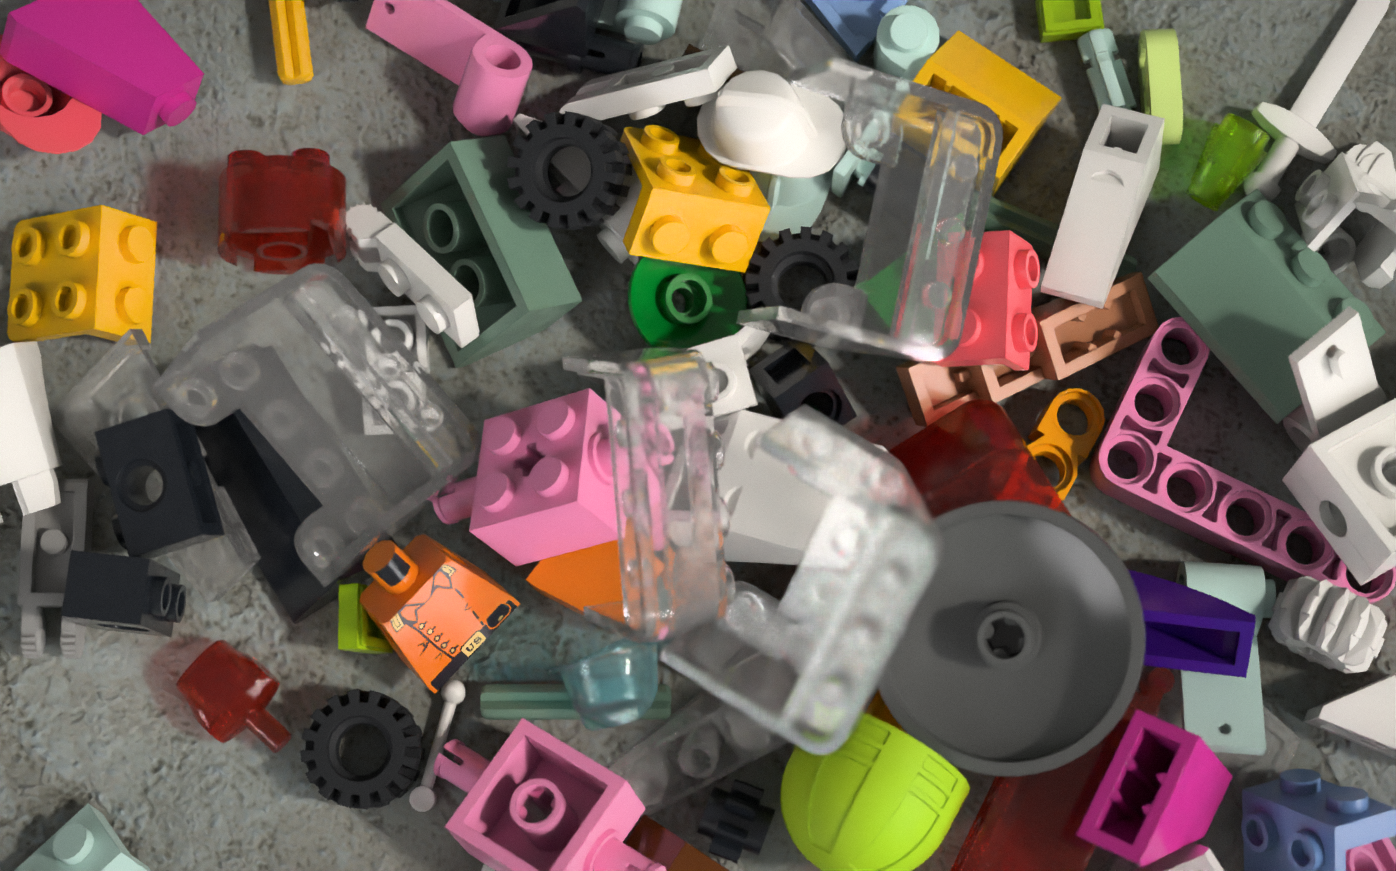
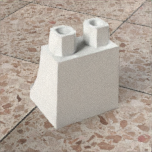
M37 341L17 342L0 347V486L12 482L23 516L61 503L59 485L54 468L61 466L62 462L48 407L41 354ZM0 513V523H3L4 521Z

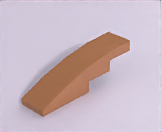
M1133 272L1115 278L1103 309L1064 298L1032 308L1031 313L1036 319L1038 328V340L1035 350L1030 352L1028 370L1015 371L1004 364L941 367L932 362L933 350L896 366L915 425L930 427L979 402L995 404L1041 380L1059 381L1153 335L1159 326L1142 272Z

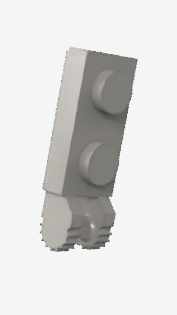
M57 479L61 503L22 516L17 605L22 607L21 652L23 657L27 659H39L44 654L47 628L44 608H62L71 550L91 552L95 482L90 479ZM62 617L60 646L63 657L65 659H79L85 649L86 625Z

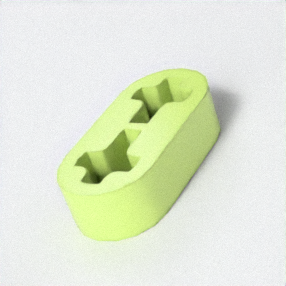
M1145 29L1140 32L1138 42L1141 113L1165 118L1162 145L1180 144L1183 130L1178 37L1175 29Z

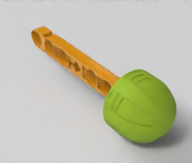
M1069 388L1060 392L1047 404L1028 436L1034 442L1018 454L994 500L1013 499L1030 501L1060 509L1078 476V466L1087 459L1105 422L1104 409L1092 393L1080 388ZM1072 404L1079 407L1085 413L1088 422L1085 434L1071 435L1060 427L1057 420V412L1060 406ZM1044 456L1056 464L1060 478L1055 487L1043 488L1032 481L1028 471L1031 458ZM877 690L865 713L834 703H820L817 705L813 712V717L806 724L804 733L796 742L794 751L786 764L781 782L780 801L783 819L794 844L820 870L912 871L924 863L940 846L960 811L964 800L968 796L970 786L964 776L953 765L931 748L910 736L900 726L883 701L879 690Z

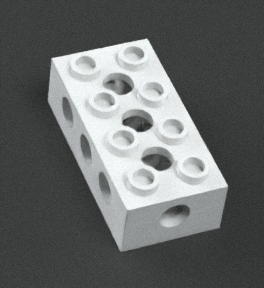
M1395 398L1310 444L1282 479L1361 586L1396 566Z

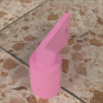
M447 0L373 1L365 28L458 85L459 88L453 103V113L469 132L479 136L499 135L509 130L533 68L532 59L526 50Z

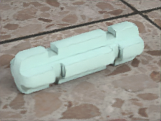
M1109 28L1095 29L1079 37L1077 46L1084 64L1090 63L1091 68L1087 69L1086 73L1099 112L1103 104L1128 110L1136 108L1137 104L1122 59L1115 60L1114 55L1118 54L1119 50L1113 32Z

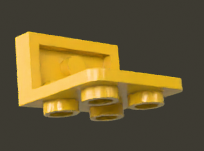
M647 125L644 129L625 127L620 142L625 143L629 152L627 156L642 184L623 239L628 254L745 273L771 209L751 172L720 164L705 151L700 139L680 136L672 130L658 125Z
M104 205L19 221L14 228L11 244L10 294L7 305L8 338L14 342H38L87 334L132 346L151 343L157 222Z

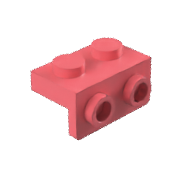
M1011 230L937 236L933 363L941 367L1004 364L1015 371L1029 369L1030 352L1035 350L1038 340L1036 319L1031 313L1032 288L1037 287L1040 278L1039 259L1030 243Z

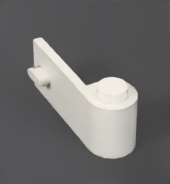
M1347 307L1288 356L1303 403L1283 419V425L1287 434L1302 453L1310 444L1382 406L1383 402L1386 401V395L1377 383L1359 313L1351 307Z

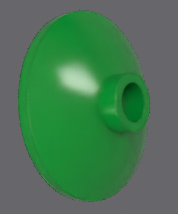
M641 256L633 269L628 286V305L634 326L642 339L653 350L663 356L734 335L742 328L746 314L747 299L744 281L740 272ZM674 291L680 292L685 299L686 305L682 313L678 312L673 305L672 294Z

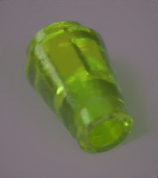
M1226 113L1220 124H1212L1190 180L1191 183L1185 193L1199 204L1213 211H1218L1222 203L1231 196L1267 156L1263 149L1270 140V137L1262 129L1246 119Z

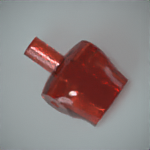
M224 639L218 640L209 646L186 669L175 685L176 689L187 701L195 719L210 735L221 743L230 741L248 728L275 754L292 737V734L266 710V707L280 686L279 680L250 654L237 650Z

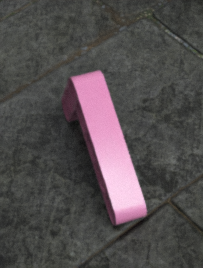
M1182 317L1171 318L1162 323L1144 346L1092 455L1089 469L1095 486L1104 494L1251 565L1262 566L1264 571L1287 582L1290 579L1310 576L1318 581L1328 580L1333 585L1341 588L1347 587L1350 592L1366 597L1370 604L1388 596L1395 586L1396 567L1372 579L1370 590L1366 594L1356 591L1347 581L1346 565L1305 511L1167 446L1208 359L1210 349ZM1165 339L1180 340L1189 350L1190 362L1184 365L1170 362L1162 352V341ZM1140 394H1149L1156 397L1164 409L1163 420L1152 422L1142 418L1135 409V397ZM1123 450L1134 457L1138 468L1135 478L1124 479L1112 473L1107 460L1110 451ZM1178 477L1191 483L1196 495L1193 507L1178 506L1171 501L1167 493L1168 479ZM1229 506H1241L1250 512L1254 521L1251 535L1243 536L1231 530L1226 519ZM1290 533L1300 534L1308 539L1313 551L1309 564L1297 563L1288 554L1286 541Z

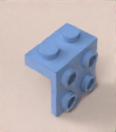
M1286 770L1280 773V779L1242 789L1243 819L1241 831L1243 835L1244 871H1346V850L1396 835L1395 807L1369 798L1368 792L1363 789L1340 787L1322 780L1320 773L1314 770Z

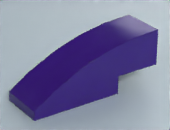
M1128 570L1137 589L1143 609L1146 634L1144 666L1246 678L1256 624L1255 615L1219 598L1182 584Z

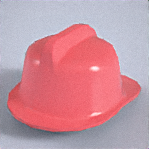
M3 34L0 35V45H1V41H2ZM0 55V131L13 137L18 143L28 148L52 154L78 151L94 140L101 129V112L8 63Z

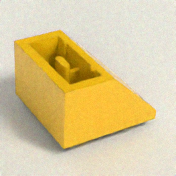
M958 30L928 58L892 110L888 132L974 189L994 197L1060 103L1062 97Z

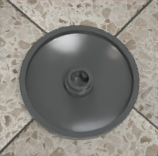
M1013 499L989 500L959 507L937 517L914 533L892 557L878 582L871 603L867 630L868 652L876 685L883 701L900 726L910 736L931 748L950 764L965 770L994 776H1024L1049 771L1077 759L1096 746L1115 727L1130 704L1141 676L1146 646L1145 621L1137 589L1125 565L1110 545L1090 527L1063 511L1035 502Z

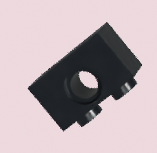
M166 408L94 432L99 448L95 452L96 469L102 482L110 488L116 509L112 516L113 530L119 544L124 549H127L128 556L155 558L225 535L191 412ZM154 470H157L162 477L163 490L160 497L155 502H152L146 493V481L149 475Z
M71 550L61 617L98 630L171 637L173 622L180 623L185 612L186 587L183 584H179L181 574L150 558Z

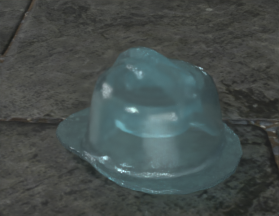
M677 622L648 628L613 642L579 661L548 669L546 673L547 676H562L573 708L579 714L582 724L586 729L599 731L630 724L641 718L655 699L658 690V653L682 640L690 633L691 627L688 623Z

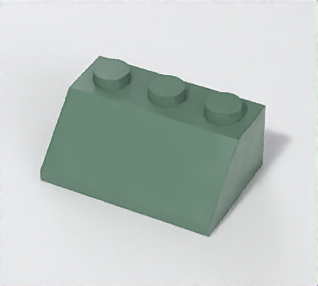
M505 135L449 142L381 203L386 217L402 228L472 294L480 331L479 336L461 348L444 331L440 333L456 368L465 367L547 329L583 301L547 224L538 223L528 217L531 212L520 209L514 201L520 195L517 190L509 189L507 178L515 177V168L507 167L508 156H515Z
M1258 189L1227 209L1148 277V280L1276 424L1303 403L1288 358L1301 345L1347 307H1351L1359 313L1368 347L1386 333L1382 326L1374 319L1368 306L1355 298L1330 270L1327 261L1322 255L1307 247L1306 242L1286 221L1283 212L1275 204L1269 202Z

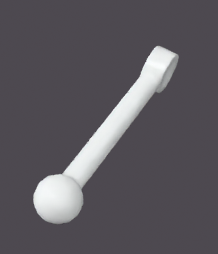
M449 680L441 688L444 704L421 785L411 792L409 799L413 809L418 812L431 810L437 801L436 793L433 790L436 779L433 771L434 762L439 753L443 754V747L446 744L456 705L460 704L466 696V688L458 680Z

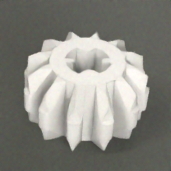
M1310 576L1290 579L1283 593H1279L1272 608L1274 613L1268 627L1272 631L1271 634L1275 640L1287 646L1290 652L1305 657L1309 662L1321 664L1329 670L1334 668L1349 674L1368 670L1372 659L1377 658L1385 639L1382 637L1388 624L1381 609L1370 604L1366 597L1350 592L1347 587L1341 588L1333 585L1328 580L1318 581Z

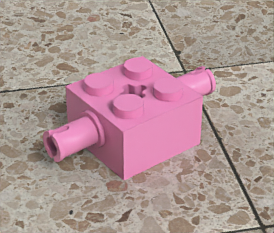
M590 388L484 420L477 476L450 484L438 485L433 493L437 496H445L432 498L434 511L441 522L447 525L455 524L460 520L471 517L469 532L514 566L623 538L629 472L650 466L664 465L668 461L669 456L665 453L656 454L669 451L668 439L664 430L656 423H649L641 428L629 431L626 419Z
M524 718L520 720L492 761L465 746V743L458 739L450 740L443 747L447 752L454 755L453 760L455 762L441 753L436 757L433 768L434 774L468 793L445 825V828L468 854L495 871H667L666 867L662 864L655 863L623 843L646 809L628 781Z

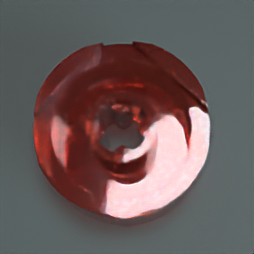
M301 148L293 151L291 156H265L254 150L231 152L227 155V167L219 175L218 254L223 260L237 266V255L254 260V271L266 274L293 275L325 269V258L334 254L337 263H339L346 256L347 182L345 176L337 168L330 165V155L321 149Z

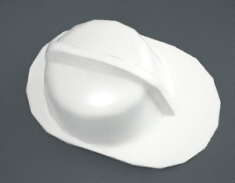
M765 70L746 71L733 77L729 82L720 87L715 99L702 104L697 116L698 137L705 151L720 164L741 170H751L787 178L811 179L829 172L843 158L849 143L848 122L840 106L825 93L810 87L789 83L780 75Z

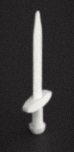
M1357 0L1290 111L1267 102H1261L1254 107L1252 111L1253 117L1275 141L1257 171L1248 172L1243 186L1246 195L1258 189L1269 202L1274 200L1281 191L1278 183L1296 154L1323 164H1327L1335 158L1337 151L1316 126L1386 13L1390 0Z

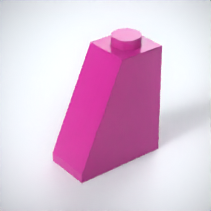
M36 0L8 13L0 45V55L8 63L141 135H145L165 124L168 127L176 126L188 118L196 107L195 98L204 76L200 68L138 0Z
M1137 709L1078 830L1077 836L1144 867L1205 837L1233 776L1200 736Z

